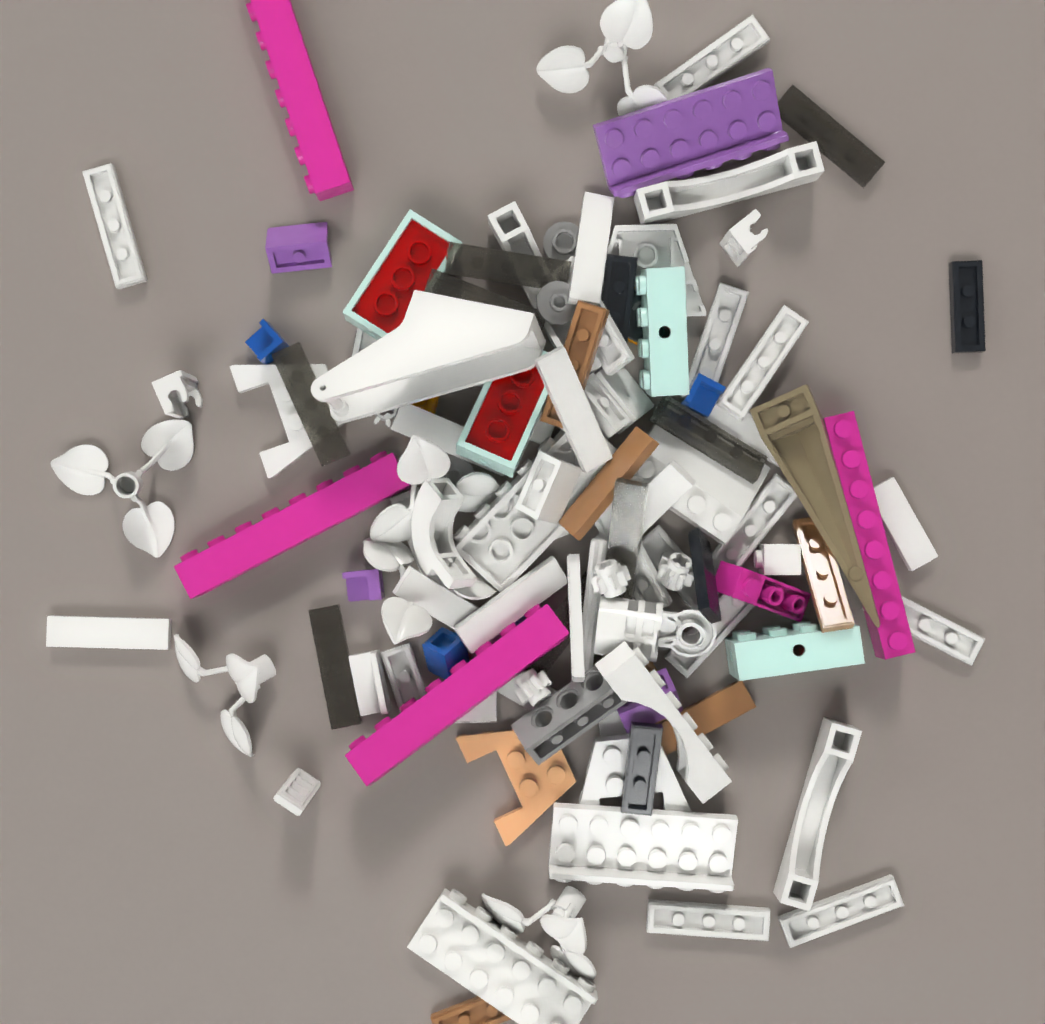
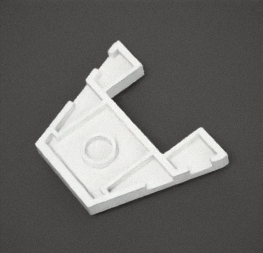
M677 224L614 226L607 254L637 257L636 277L640 276V270L646 268L685 266L687 317L706 316V309L702 303L696 280L693 277Z
M326 364L229 366L239 393H244L267 384L270 385L289 442L259 452L269 479L276 477L283 469L297 461L309 449L319 444L345 424L338 423L332 418L329 403L316 400L311 393L313 381L329 371Z
M629 734L594 738L579 804L600 805V798L622 796ZM661 745L655 793L662 792L664 810L692 812Z

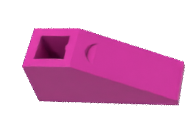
M725 561L720 562L715 575L717 592L798 622L802 621L811 593Z

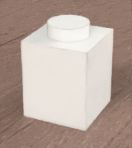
M759 544L758 550L754 551V567L759 568V574L801 575V544Z

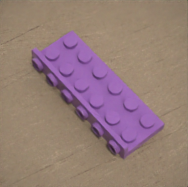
M770 68L593 125L608 189L614 197L619 196V198L633 196L639 188L662 183L673 178H689L694 175V171L703 168L706 170L719 168L723 165V162L731 159H747L752 156L753 152L759 150H775L781 146L780 143L789 141L788 133L782 129L773 70Z

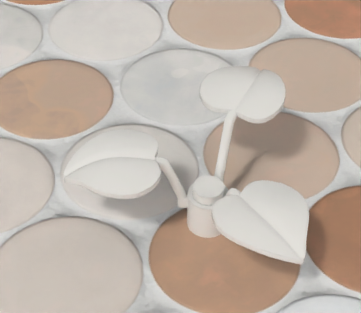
M617 0L604 10L600 19V27L605 36L604 45L598 47L597 52L589 61L585 62V53L581 48L567 45L547 53L539 61L536 68L538 75L554 89L562 93H576L588 84L590 75L587 68H591L599 57L604 55L612 63L619 61L622 63L625 92L628 96L620 99L617 104L619 116L668 101L665 94L656 86L642 85L637 87L634 92L630 87L627 49L628 47L631 49L642 48L649 42L653 32V18L647 0Z
M172 419L160 422L148 429L142 438L141 448L145 454L153 458L136 472L128 471L118 475L116 478L106 472L109 466L107 455L94 445L85 444L73 447L51 461V467L57 477L71 490L82 495L100 493L105 487V478L109 479L110 483L113 484L114 492L119 497L131 498L133 502L138 503L141 507L131 509L124 517L122 526L128 541L155 558L160 557L166 551L174 535V515L163 502L156 501L146 506L145 502L138 497V493L143 488L141 476L156 462H158L160 467L169 471L179 470L190 462L194 453L192 424L189 421Z
M412 435L405 452L397 464L398 477L403 482L411 484L410 506L406 508L402 504H394L380 512L370 528L371 539L380 542H401L412 538V512L416 500L417 484L422 485L424 481L431 482L432 479L445 478L444 475L450 469V458L438 445L422 437ZM473 472L463 476L456 484V488L465 498L458 511L475 512L484 503L489 505L497 497L495 492L500 485L491 475L482 472Z
M371 537L363 540L364 556L376 569L386 572H393L398 569L401 579L406 571L404 566L413 564V554L402 542H380L371 539ZM470 564L467 565L477 577L472 587L454 589L458 596L470 600L485 599L494 596L498 592ZM390 597L382 604L381 615L383 623L394 645L406 639L421 636L431 629L432 618L423 607L414 605L413 602L408 603L400 597Z
M179 634L173 635L175 652L180 667L193 682H199L201 680L200 676L229 672L242 697L229 709V712L226 709L221 711V724L226 736L239 751L250 757L254 756L250 734L244 723L237 717V709L245 701L248 703L255 702L260 684L276 675V669L271 659L264 654L247 662L238 655L230 653L226 656L227 666L206 670L200 666L198 656L179 637Z
M566 886L557 901L551 899L545 907L530 918H524L521 911L506 902L487 896L484 893L481 895L487 911L492 914L493 919L501 926L505 924L508 928L518 933H523L525 926H530L541 917L540 923L544 931L555 940H558L561 946H551L550 953L553 960L557 958L570 968L569 972L574 976H584L592 980L595 978L596 969L594 965L583 955L587 948V935L583 918H576L586 902L585 896L579 890ZM553 909L552 915L545 914L549 910Z

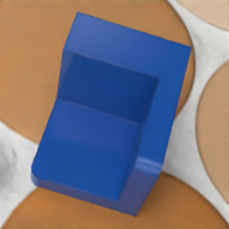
M263 318L259 322L262 327L245 343L257 355L261 363L269 365L290 346L273 326Z
M698 373L689 385V395H684L680 404L708 418L719 396L724 393L726 387Z
M441 627L422 644L428 670L443 679H447L452 675L449 670L462 660H465L466 663L470 661L468 650L458 634L444 627Z

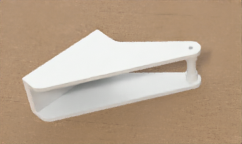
M414 290L401 325L315 379L311 385V393L316 400L330 404V414L336 422L347 423L531 370L536 366L533 360L541 357L546 340L534 313Z

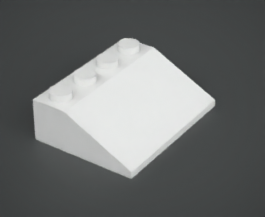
M670 400L648 432V435L657 441L659 445L629 482L643 490L674 460L696 482L669 509L696 528H699L700 531L716 542L726 544L745 516L771 468Z

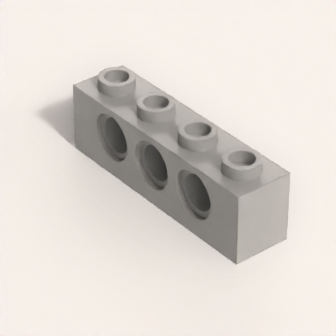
M594 665L585 672L584 682L571 681L540 705L524 714L520 719L511 724V727L526 752L540 765L628 701H623L619 698Z

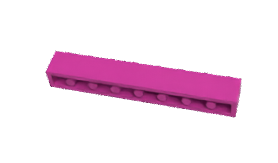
M250 0L251 2L246 3V7L252 22H258L260 31L255 33L261 50H267L270 60L265 61L269 75L271 79L276 78L280 88L276 89L275 93L280 107L287 108L289 117L285 118V123L290 136L296 135L299 146L294 147L300 165H306L309 175L304 176L309 193H315L319 201H323L353 191L354 188L291 1Z
M850 411L823 418L881 623L880 628L876 627L863 606L875 657L886 660L915 653L855 413Z
M386 451L380 452L370 458L371 464L363 468L356 465L343 472L344 478L333 482L332 479L322 482L316 486L317 492L308 497L305 493H302L288 501L290 506L280 511L278 507H275L261 515L263 520L254 525H252L251 521L246 522L234 529L235 535L227 539L222 535L207 543L208 549L200 553L195 549L180 557L182 562L173 567L189 598H198L411 487V484L403 482L398 477L397 464L399 460L396 454L393 452L387 454Z
M537 604L524 614L526 620L518 626L514 622L508 625L499 633L502 638L494 644H491L490 641L484 643L475 651L477 656L468 663L465 660L457 663L449 670L452 674L443 682L439 678L433 681L424 689L427 694L419 700L413 697L399 707L401 711L399 715L392 720L389 716L381 720L374 726L376 732L367 739L362 735L348 746L351 751L345 754V757L366 786L373 785L568 638L570 635L569 631L550 606L546 604L541 608Z

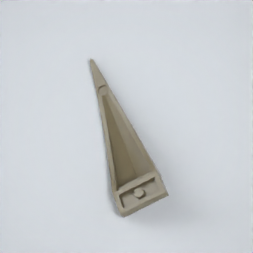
M806 384L752 408L750 412L761 439L816 525L876 627L880 628V619L823 416L809 385Z

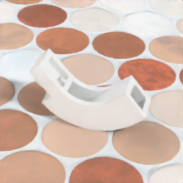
M449 478L432 479L431 482H423L414 503L411 528L416 557L427 577L438 575L448 590L472 587L477 577L459 555L453 540L454 518L465 498Z

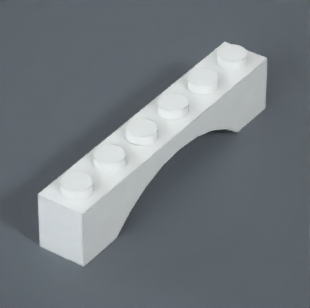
M817 141L785 149L772 156L728 171L693 179L665 181L636 190L634 203L640 225L657 224L817 181L825 170Z
M514 201L487 215L488 224L554 349L559 346L564 347L571 321L562 325H553L546 322L537 311L536 298L540 289L546 284L553 282L554 279L538 249L529 226ZM597 355L595 356L590 375L593 372L599 371L602 367Z
M624 641L594 665L621 700L636 702L650 707L670 722L677 742L678 757L676 769L702 804H704L732 782L725 773L729 766L718 753L712 756L709 751L714 748L703 733L698 736L693 730L698 727L687 712L683 715L680 714L677 709L682 706L671 691L667 694L664 693L661 688L666 684L655 669L650 673L645 666L649 661L637 647L632 651Z
M823 717L773 890L780 903L811 911L819 883L822 849L829 818L840 786L854 761L862 731L853 725Z

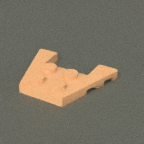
M513 729L456 736V740L467 763L495 750L497 751L521 802V807L494 819V823L505 846L510 845L576 783V778L562 749L538 765L526 752Z

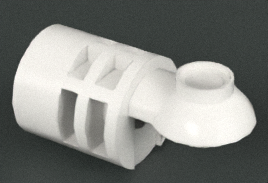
M601 595L594 654L606 656L625 641L632 651L638 647L647 660L652 662L657 661L658 647L671 648L678 655L685 657H698L707 653L713 647L717 637L716 627L714 623L711 624L700 611L695 609L683 610L679 613L663 611V603L660 602L654 603L620 597L605 598L604 595ZM687 627H695L699 630L694 635H688L683 632Z

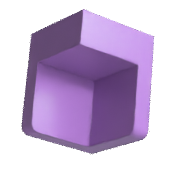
M374 568L342 572L343 579H346L347 595L350 602L381 600L385 598L382 570Z

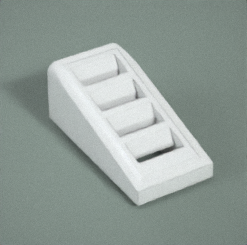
M297 768L273 799L296 816H300L320 788L321 782L301 768Z

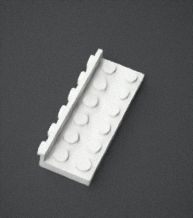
M560 428L561 431L553 439L550 436L546 438L537 449L564 462L581 467L563 428ZM604 437L611 455H613L617 449ZM536 457L532 461L530 459L525 460L516 470L518 473L516 478L511 483L505 481L496 490L495 495L497 497L489 505L484 503L475 512L474 517L476 519L468 527L466 525L460 527L453 535L454 544L459 555L499 592L513 584L565 530L559 523L553 524L536 520L515 508ZM607 462L588 473L581 471L563 515Z
M554 802L548 861L549 878L562 883H568L573 880L586 881L592 885L616 883L623 887L647 885L653 889L676 887L683 891H691L693 889H706L714 893L733 891L732 868L738 818L732 814L653 809L652 816L621 813L620 807Z
M444 888L407 948L518 1024H579L590 1005H595L598 1000L597 991L595 990L596 986L584 976L577 978L569 972L570 968L559 959L555 958L552 961L543 955L544 950L532 941L526 943L518 938L517 931L508 928L505 924L501 926L493 921L492 914L480 906L474 908L466 902L467 898L455 889L449 891Z

